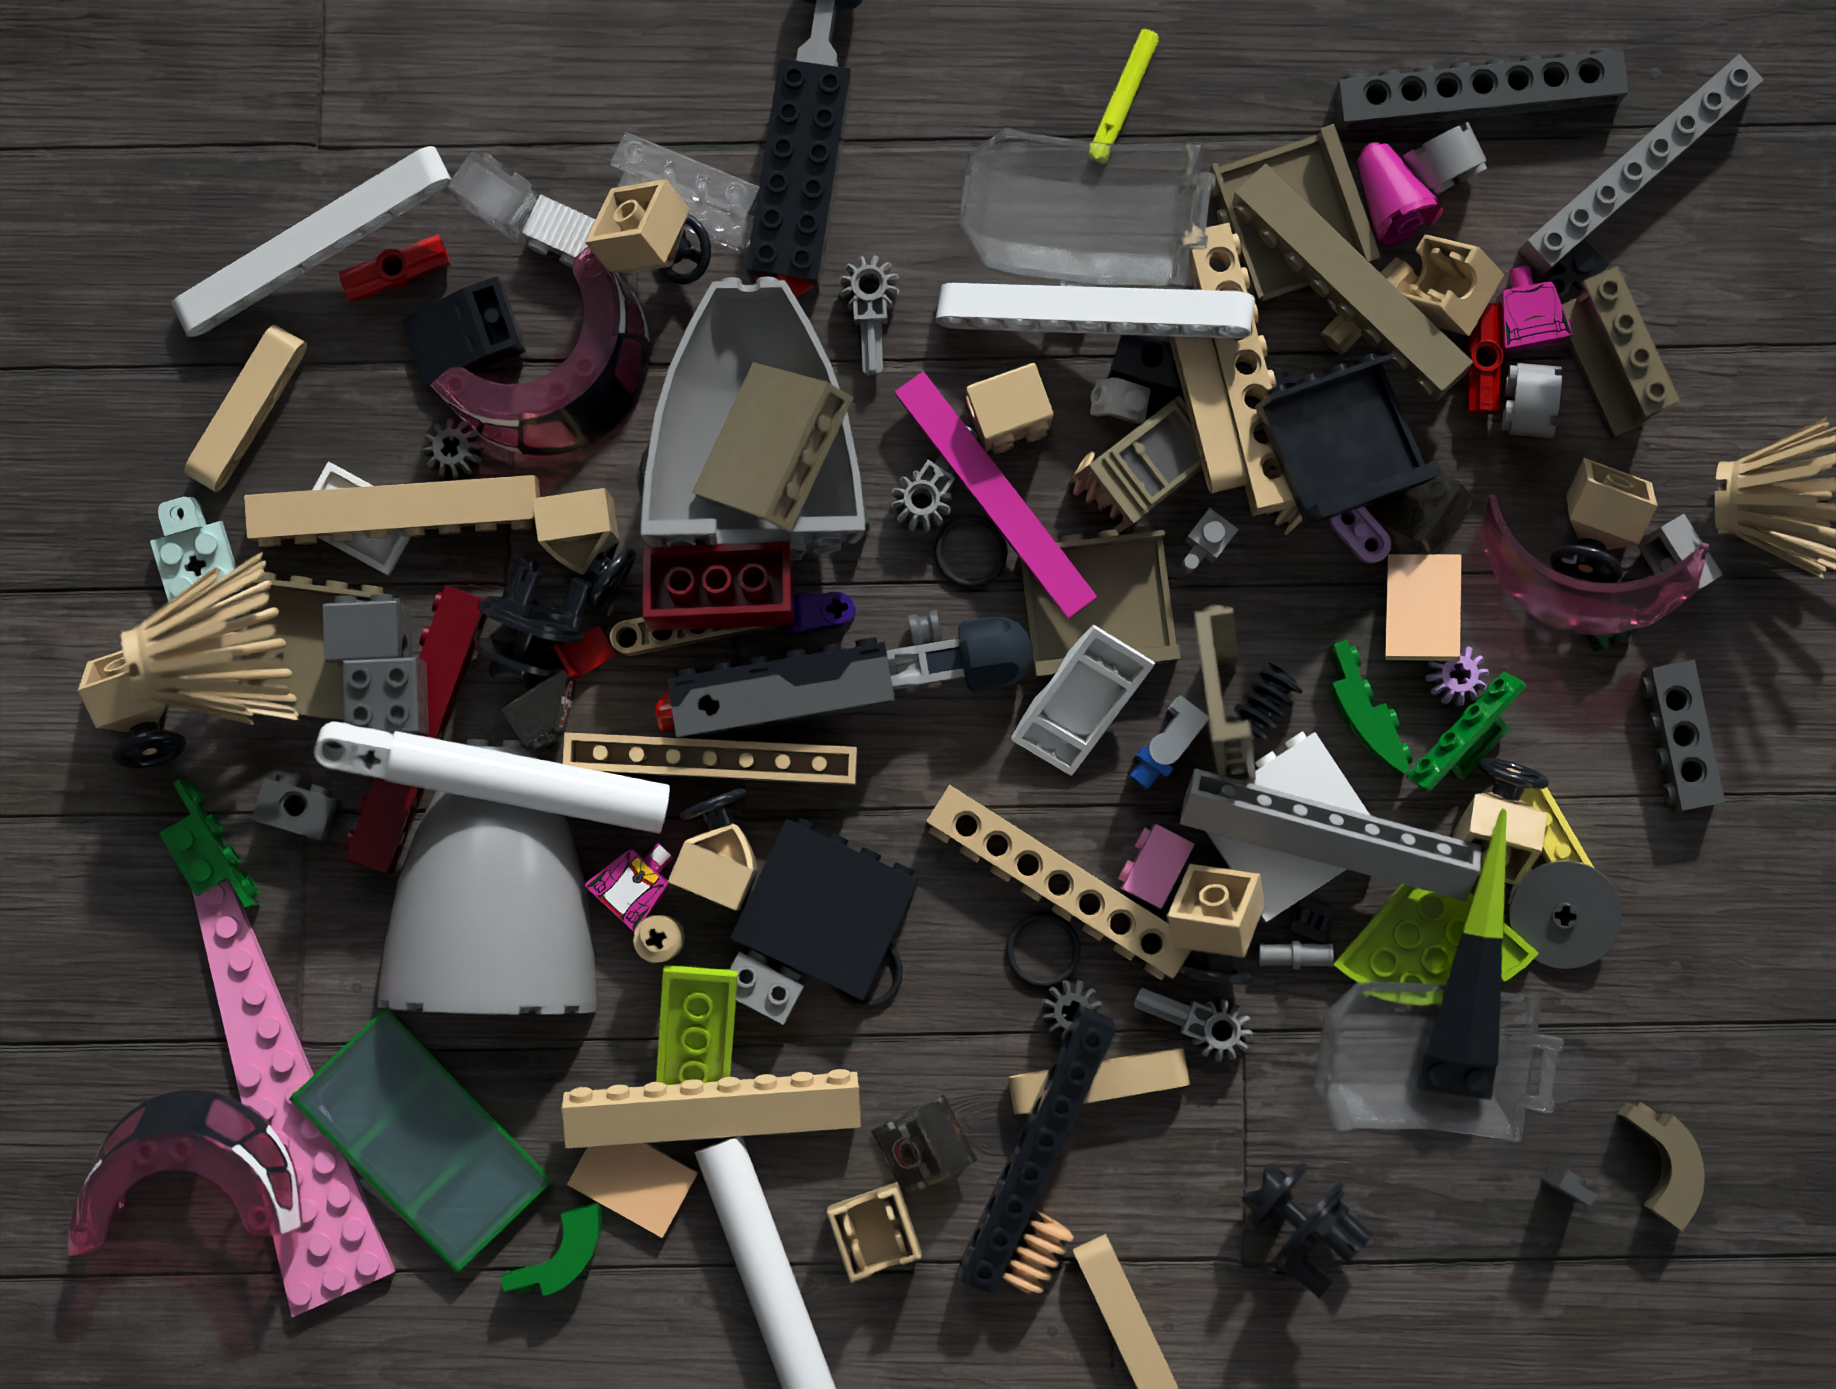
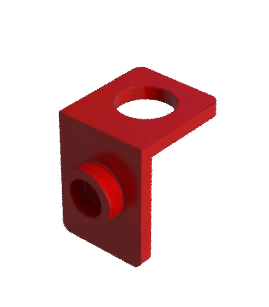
M596 626L583 633L584 638L581 643H566L563 646L556 643L553 645L554 650L571 678L577 680L616 657L615 650L600 626Z

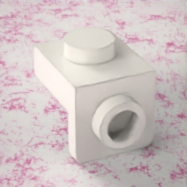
M1119 378L1097 380L1091 393L1092 405L1090 414L1094 416L1108 415L1135 424L1144 423L1151 388Z

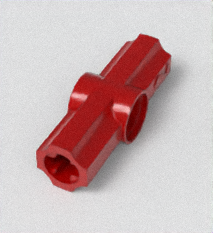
M438 234L398 250L393 248L386 249L377 258L338 273L343 290L348 300L352 303L392 287L403 288L410 284L413 279L450 266L451 262L446 247ZM397 261L402 262V270L398 274L393 276L387 274L390 264Z
M1488 303L1470 336H1468L1467 356L1473 363L1467 372L1466 413L1490 415L1500 412V365L1504 357L1503 350L1500 347L1501 305ZM1477 352H1484L1491 358L1490 367L1481 366L1477 362Z

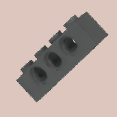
M1695 660L1643 670L1644 677L1640 679V687L1643 697L1649 700L1651 713L1648 714V725L1651 733L1656 734L1659 748L1655 750V758L1659 769L1663 770L1666 784L1663 785V796L1666 804L1671 805L1672 812L1725 803ZM1669 692L1676 694L1679 699V706L1676 711L1671 710L1666 705V695ZM1677 727L1683 729L1687 736L1686 743L1683 746L1676 744L1673 739V733ZM1685 762L1694 769V777L1690 782L1685 781L1681 775V767Z

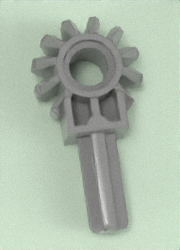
M861 256L858 257L860 268L857 269L852 264L846 266L848 274L852 277H840V284L847 287L840 291V296L842 299L852 298L847 307L850 311L854 310L855 326L860 325L862 372L867 375L881 374L884 370L882 324H888L887 308L891 309L893 307V302L887 296H899V289L891 286L899 281L898 274L887 275L892 268L889 262L884 263L878 268V256L872 257L871 265H866L864 257ZM873 279L880 286L875 293L866 294L860 290L861 283L864 280Z
M967 427L977 440L978 435L976 434V432L973 431V429H971L970 427ZM941 455L935 463L927 460L920 472L913 471V482L903 476L900 478V484L903 489L893 488L892 496L899 500L891 503V509L893 511H902L897 517L899 523L905 522L908 518L911 519L909 524V530L911 531L916 529L917 522L922 523L923 531L928 532L930 530L929 520L935 525L941 526L943 519L940 514L948 515L950 513L951 507L944 502L951 500L950 490L954 486L956 478L952 476L953 470ZM917 494H924L929 497L931 504L927 508L919 509L912 504L911 499Z
M1145 988L1140 989L1135 999L1134 1007L1136 1009L1181 1026V1033L1193 1037V1045H1199L1206 1041V1045L1201 1050V1055L1204 1057L1208 1056L1215 1047V1061L1221 1062L1223 1049L1226 1050L1228 1057L1234 1060L1236 1059V1053L1233 1049L1234 1045L1243 1051H1246L1248 1048L1239 1039L1240 1036L1252 1037L1253 1032L1241 1029L1240 1026L1249 1023L1251 1020L1249 1016L1235 1018L1242 1008L1238 1004H1235L1230 1012L1227 1013L1228 1001L1221 999L1219 1012H1217L1212 1001L1206 1002V1006L1191 1001L1190 1006ZM1219 1020L1227 1021L1230 1026L1229 1036L1222 1041H1217L1211 1033L1213 1024Z

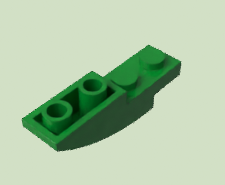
M1348 640L1331 645L1328 649L1340 681L1334 682L1327 687L1344 722L1366 750L1385 767L1397 775L1411 772L1409 764L1413 763V759L1406 743L1401 744L1396 730L1400 729V723L1393 708L1388 709L1386 703L1372 707L1370 701L1374 700L1373 691L1367 679L1362 681L1358 667L1361 666V659L1354 645L1350 647Z

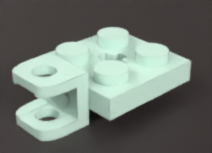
M181 497L159 505V520L166 537L152 540L150 543L168 602L217 565V569L220 568L217 580L237 568L223 521L207 525L203 509L196 498ZM180 508H182V510L184 511V516L182 519H180L178 516V511ZM196 555L198 560H204L206 563V567L201 568L202 575L196 576L194 571L188 570V564L191 563V557Z

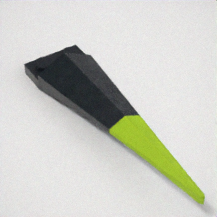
M1505 808L1499 811L1457 950L1422 1048L1416 1084L1419 1090L1492 1100L1496 1068L1499 1063L1507 812Z

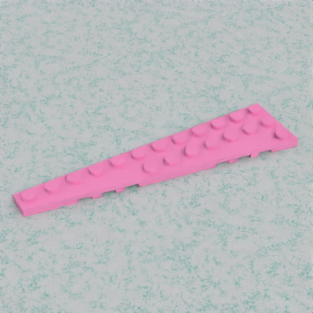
M229 879L200 896H195L193 893L241 1103L260 1115L277 1134L286 1149L295 1175L300 1227L283 1234L281 1233L275 1203L268 1188L259 1176L291 1317H294L385 1277L396 1270L352 1165L289 1100L292 1093L302 1087L314 1074L241 900ZM319 1091L311 1100L333 1122L322 1093ZM245 1117L248 1133L255 1130V1126ZM260 1133L250 1139L253 1154L265 1167L285 1166L281 1153L266 1134ZM287 1172L269 1173L278 1202L291 1207L289 1174Z

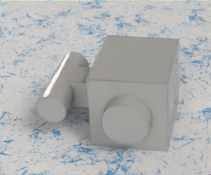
M1209 508L1184 541L1192 550L1180 565L1181 571L1185 574L1192 573L1204 557L1213 563L1239 529Z

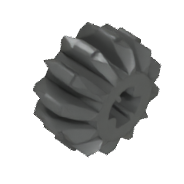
M447 419L445 430L438 423L434 424V430L438 434L436 437L426 434L424 439L432 444V446L422 449L424 456L432 457L427 463L428 468L431 470L438 468V476L443 479L451 472V476L455 481L460 480L461 469L469 476L473 475L474 472L469 466L470 463L473 462L481 465L483 462L480 457L474 454L485 450V446L482 443L475 442L479 438L480 433L476 429L469 431V424L466 421L459 423L456 428L455 421ZM452 443L457 445L459 452L454 457L450 454L448 447Z
M1067 980L1062 981L1063 994H1060L1052 986L1049 988V992L1057 998L1055 1002L1048 999H1043L1041 1002L1043 1006L1053 1008V1012L1043 1013L1041 1019L1048 1021L1055 1018L1056 1021L1047 1030L1052 1034L1062 1026L1060 1040L1062 1041L1072 1020L1064 1019L1067 1016L1066 1013H1062L1064 1005L1070 1006L1072 1001H1077L1080 1005L1091 1010L1102 1007L1101 1001L1088 1002L1096 993L1093 988L1088 989L1083 996L1080 995L1083 989V982L1079 980L1075 984L1074 992L1070 991V984Z

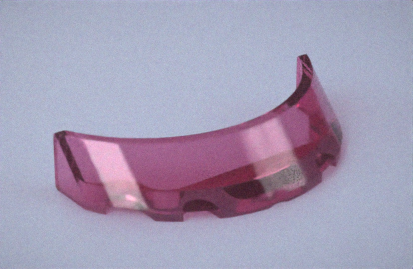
M1491 494L1488 497L1481 536L1490 567L1499 584L1510 597L1526 609L1529 614L1559 629L1570 628L1577 633L1588 635L1616 634V632L1628 631L1639 627L1643 628L1657 622L1660 618L1675 610L1698 590L1709 549V544L1701 543L1690 555L1671 568L1637 581L1613 584L1593 583L1574 579L1545 566L1519 544L1502 517L1497 496Z

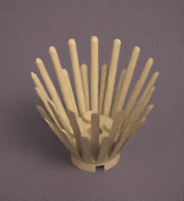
M1827 417L1735 462H1719L1716 480H1722V483H1719L1718 491H1715L1716 529H1718V534H1734L1823 579L1821 571L1825 572L1826 567L1836 571V549L1819 544L1836 546V529L1831 528V523L1828 521H1836V504L1818 503V501H1827L1832 498L1831 491H1836V477L1796 481L1786 480L1813 476L1817 473L1829 471L1832 465L1836 464V454L1774 467V464L1835 445L1836 435H1831L1836 434V427L1826 430L1830 422H1826Z
M262 552L218 580L220 568L217 569V565L138 627L121 632L125 664L129 667L131 675L129 680L137 703L155 700L164 704L254 725L253 722L242 715L252 716L253 713L299 720L297 718L299 716L298 712L290 706L232 699L297 701L296 696L283 686L243 685L235 681L290 678L292 672L289 669L281 668L283 663L279 658L229 662L233 657L278 650L286 646V642L282 638L237 645L274 635L275 628L272 625L238 633L232 632L277 617L279 610L275 607L225 622L227 619L266 604L268 595L261 593L271 588L272 582L270 580L217 603L263 576L266 561L260 562Z

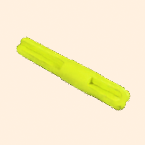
M1141 30L1089 149L1090 157L1097 161H1107L1159 41L1158 34L1153 31Z

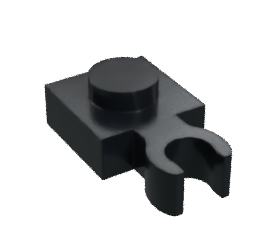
M1584 239L1556 264L1562 273L1551 276L1546 282L1560 285L1561 293L1558 296L1559 299H1562L1569 292L1571 284L1580 291L1585 287L1583 284L1584 280L1598 275L1609 264Z

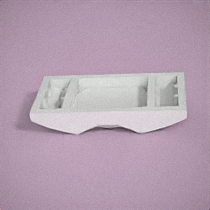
M1093 625L1068 651L1054 677L1033 699L1011 737L1012 741L1072 776L1154 667V661Z

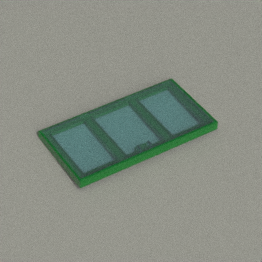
M384 1008L302 1087L293 1092L289 1098L296 1108L455 1274L462 1271L464 1266L553 1181L539 1164L389 1008Z

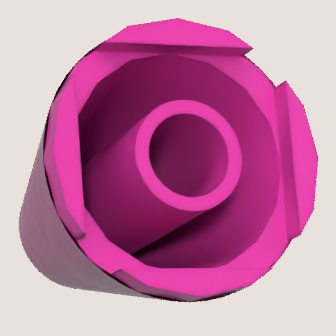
M1374 142L1365 146L1360 151L1357 166L1374 235L1379 243L1381 240L1385 246L1402 243L1419 235L1416 228L1425 222L1429 228L1439 219L1443 212L1439 199L1388 144Z

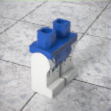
M1181 695L1167 709V711L1174 715V718L1164 731L1150 739L1146 747L1140 748L1134 756L1139 763L1128 777L1144 790L1148 789L1158 776L1162 779L1167 778L1173 770L1169 764L1174 763L1182 755L1209 720L1205 713Z

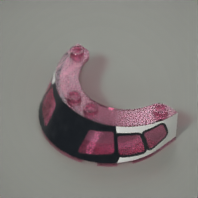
M586 247L578 254L572 266L573 274L578 281L583 297V328L574 350L557 369L540 379L528 383L499 384L482 379L464 368L455 367L445 371L430 384L455 413L468 423L472 430L476 429L483 439L497 447L521 453L522 455L551 457L556 454L582 450L614 431L625 420L641 395V389L645 382L647 371H649L650 341L644 313L632 290L618 272H609L589 247Z
M193 1089L170 1092L154 1097L124 1116L102 1143L72 1212L68 1233V1255L87 1254L101 1248L106 1240L108 1225L114 1209L125 1207L126 1191L142 1178L163 1170H187L203 1175L215 1182L232 1199L242 1217L245 1228L254 1235L283 1234L303 1226L300 1188L296 1168L286 1144H282L277 1134L270 1127L272 1124L261 1113L250 1105L246 1106L230 1098L227 1094L211 1090Z

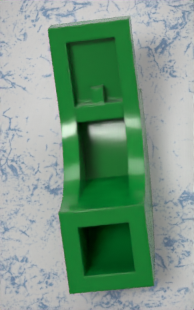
M595 1202L564 1211L561 1214L563 1239L556 1255L545 1262L504 1273L500 1277L503 1292L514 1289L515 1295L524 1294L537 1289L536 1283H540L544 1297L561 1290L571 1283L588 1265L597 1250L603 1226L601 1204Z

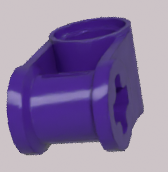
M842 592L795 595V625H788L789 634L808 633L824 628L847 625L855 616V604L847 594ZM836 600H840L843 605L848 606V610L842 611L841 618H837L834 613L829 612V608L835 607Z

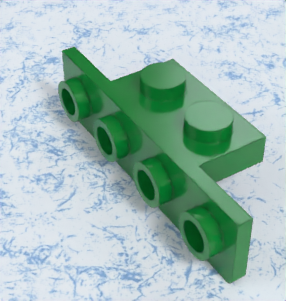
M1503 671L1499 677L1489 684L1488 689L1477 701L1465 710L1464 715L1452 728L1440 737L1439 742L1427 755L1416 763L1414 769L1406 778L1427 792L1431 791L1448 771L1456 779L1463 781L1477 766L1478 760L1484 758L1510 730L1500 715L1526 688V684L1521 679Z
M185 780L174 782V787L191 815L159 834L195 896H200L229 879L245 908H255L260 905L256 897L259 895L256 884L249 876L244 877L238 866L241 864V859L236 850L231 845L226 846L220 835L223 833V828L218 819L213 814L208 815L202 805L205 802V797L200 788L195 783L190 784L189 781Z

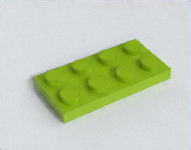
M664 965L656 1082L674 1085L694 1079L706 1083L717 1082L722 1078L731 1076L738 971Z

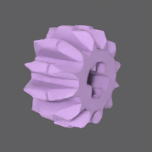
M1469 646L1460 654V661H1429L1427 664L1430 669L1436 671V673L1425 676L1427 682L1436 681L1437 686L1433 687L1430 693L1435 695L1443 691L1444 693L1441 698L1443 704H1448L1452 697L1456 706L1464 705L1465 697L1473 702L1478 699L1474 689L1483 691L1487 687L1484 682L1478 680V677L1487 676L1489 671L1487 669L1478 670L1476 666L1482 663L1484 658L1480 655L1471 660L1470 657L1473 649ZM1456 667L1457 672H1463L1464 679L1457 681L1455 678H1450V672L1454 671Z

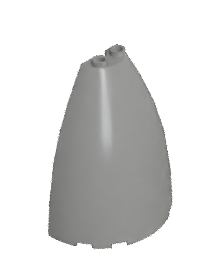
M727 277L721 279L720 282H712L688 324L669 366L655 411L644 478L641 535L652 547H661V544L666 546L790 541L794 561L801 560L802 555L808 551H813L817 555H826L841 550L842 542L848 540V543L854 544L864 535L865 517L860 472L848 412L841 423L791 532L741 511L723 505L720 508L692 493L753 362L826 381L840 389L832 365L811 322L785 280H778L774 277H761L756 280L754 285H743L741 279Z
M467 739L468 746L539 759L534 749L524 748L525 741L503 740V747L488 746L489 740ZM441 791L435 792L414 834L397 882L383 950L377 1007L388 1008L389 1006V1009L397 1010L423 1008V1011L485 1014L528 1013L530 1010H535V1014L570 1013V1011H574V1013L596 1012L595 951L587 888L584 886L586 882L575 841L565 815Z

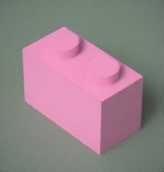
M1153 824L1150 830L1144 827L1135 844V847L1139 848L1140 851L1134 862L1126 861L1118 879L1123 881L1120 889L1158 909H1162L1195 844L1158 824Z

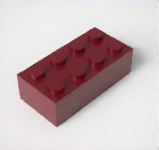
M790 541L643 548V618L649 631L795 625L794 562Z

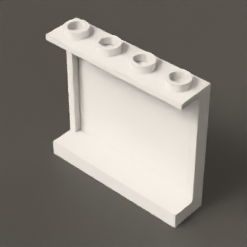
M1302 731L1285 742L1288 748L1286 751L1278 756L1271 751L1255 762L1258 767L1255 770L1256 780L1245 781L1370 816L1316 732L1306 737ZM1205 831L1230 870L1260 874L1265 906L1260 916L1262 922L1269 921L1347 870Z

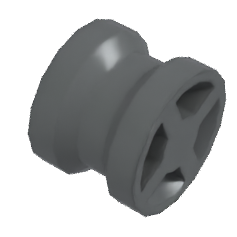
M936 610L929 611L926 616L921 617L916 614L908 615L913 646L942 641Z

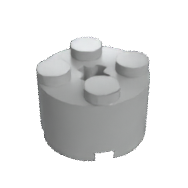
M1468 122L1424 143L1421 148L1415 151L1413 149L1403 155L1407 166L1435 196L1454 186V178H1457L1460 184L1487 169L1484 163L1487 159Z
M1517 363L1516 366L1510 365L1509 375L1506 377L1504 396L1511 397V401L1507 400L1505 409H1503L1501 431H1508V435L1554 438L1556 426H1552L1553 417L1558 416L1562 385V375L1560 373L1562 367Z

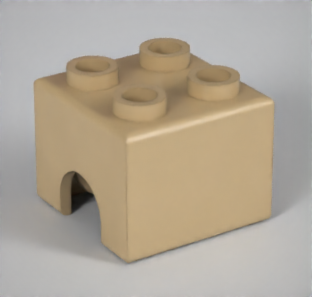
M1424 234L1415 250L1420 255L1423 264L1420 277L1411 285H1408L1402 278H1399L1394 287L1436 327L1470 336L1490 299L1495 294L1498 285L1504 277V273L1480 247Z
M1035 363L967 386L966 404L982 448L985 451L992 449L994 454H999L1014 447L1013 442L1026 437L1027 442H1033L1048 435L1046 430L1051 426L1053 410Z
M898 1182L828 1206L827 1214L851 1283L870 1277L872 1273L896 1264L904 1265L921 1259L922 1251Z

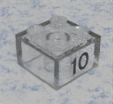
M471 151L447 187L462 207L516 243H519L523 237L522 231L537 202V193L531 189L532 184L521 175L514 173L512 177L501 169L503 165L489 154L484 153L481 157Z

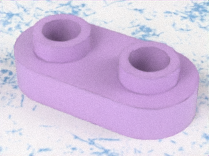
M1365 507L1347 512L1353 517L1351 525L1344 524L1341 521V515L1329 519L1330 526L1361 561L1371 564L1377 563L1388 555L1391 549L1390 537ZM1373 540L1377 545L1376 551H1368L1365 548V541Z

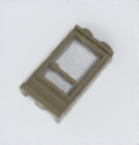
M1179 395L1075 475L1080 481L1091 473L1103 488V491L1096 496L1098 504L1105 508L1113 502L1125 517V520L1114 527L1118 533L1135 523L1202 470L1186 403Z

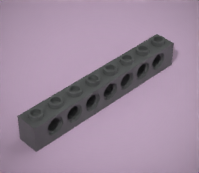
M1610 48L1596 49L1591 51L1589 55L1576 56V52H1563L1549 59H1541L1539 55H1530L1521 58L1519 62L1506 63L1505 59H1493L1486 61L1484 65L1470 66L1468 62H1461L1450 65L1449 69L1435 70L1434 66H1423L1414 69L1411 73L1401 74L1399 70L1391 69L1380 72L1378 76L1364 77L1363 73H1353L1339 80L1334 90L1339 132L1619 104L1629 93L1624 51L1612 52ZM1579 72L1589 73L1593 83L1583 82L1579 77ZM1543 76H1553L1557 80L1558 87L1548 86L1544 82ZM1508 79L1518 80L1522 84L1523 90L1516 91L1512 89L1508 84ZM1480 82L1484 84L1488 93H1477L1473 89L1472 83ZM1437 87H1448L1453 97H1442L1438 93ZM1404 89L1412 90L1417 95V101L1406 100L1402 96L1401 91ZM1366 94H1378L1382 99V104H1371L1367 100Z

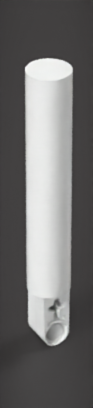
M331 722L324 725L320 730L315 748L317 761L327 768L384 778L385 781L654 833L661 832L668 805L669 785L397 731L391 733L340 722ZM326 742H338L342 745V748H330L326 745ZM368 750L375 751V754H369Z
M742 1136L730 1137L696 1151L697 1161L782 1389H836Z

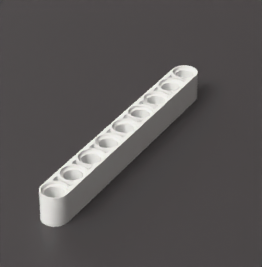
M429 146L410 154L177 296L171 302V305L186 335L194 337L208 332L446 188L452 179L436 148Z
M946 283L940 288L936 322L943 327L952 329L1239 339L1251 335L1255 298L1248 293L1239 291Z

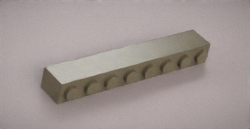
M1266 163L1235 191L1232 206L1237 217L1246 224L1250 222L1259 231L1260 238L1270 248L1276 247L1285 256V262L1293 271L1297 273L1301 271L1310 280L1311 287L1321 297L1327 296L1336 305V311L1347 322L1353 321L1362 330V336L1370 345L1374 347L1379 346L1387 355L1391 354L1393 359L1389 363L1400 372L1405 371L1414 380L1415 388L1425 397L1431 396L1437 402L1468 372L1473 361Z

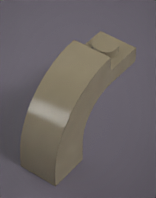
M1625 1102L1617 1114L1650 1138L1661 1156L1662 1171L1660 1179L1643 1206L1671 1227L1683 1232L1697 1211L1704 1189V1164L1699 1147L1690 1131L1674 1115L1663 1112L1658 1121H1656L1659 1115L1645 1104L1640 1102L1636 1106Z

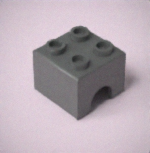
M392 594L370 595L371 601L368 602L356 600V596L334 597V603L323 605L325 661L332 664L337 662V665L343 668V661L413 657L411 609L402 605L399 598H393Z
M417 657L343 661L345 724L391 733L397 731L412 735H429L426 661Z

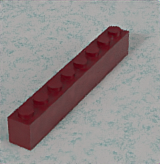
M445 585L443 593L438 592L436 594L431 609L435 613L431 626L426 625L419 640V646H422L419 659L427 662L429 735L417 736L438 740L443 739L475 651V642L480 638L487 616L477 608L479 601L484 600V598ZM369 776V781L373 783L368 796L364 795L359 802L356 815L360 816L356 830L351 829L345 840L344 850H347L345 859L384 873L393 874L424 788L385 781L384 778Z

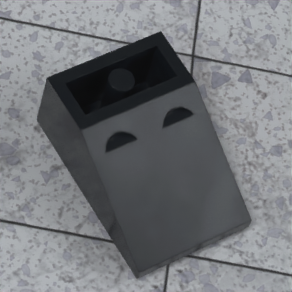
M497 276L464 287L402 319L425 387L527 352L505 287Z

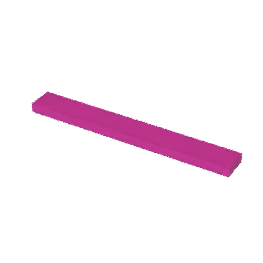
M922 371L895 391L897 399L1066 619L1069 620L1097 599V595L925 372Z

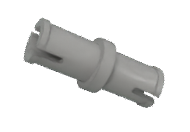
M1292 941V944L1259 943V966H1292V969H1300V966L1333 967V943L1300 944V941Z

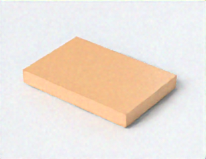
M1388 554L1386 660L1460 661L1461 555Z
M648 1143L587 1147L567 1185L663 1238L699 1172Z

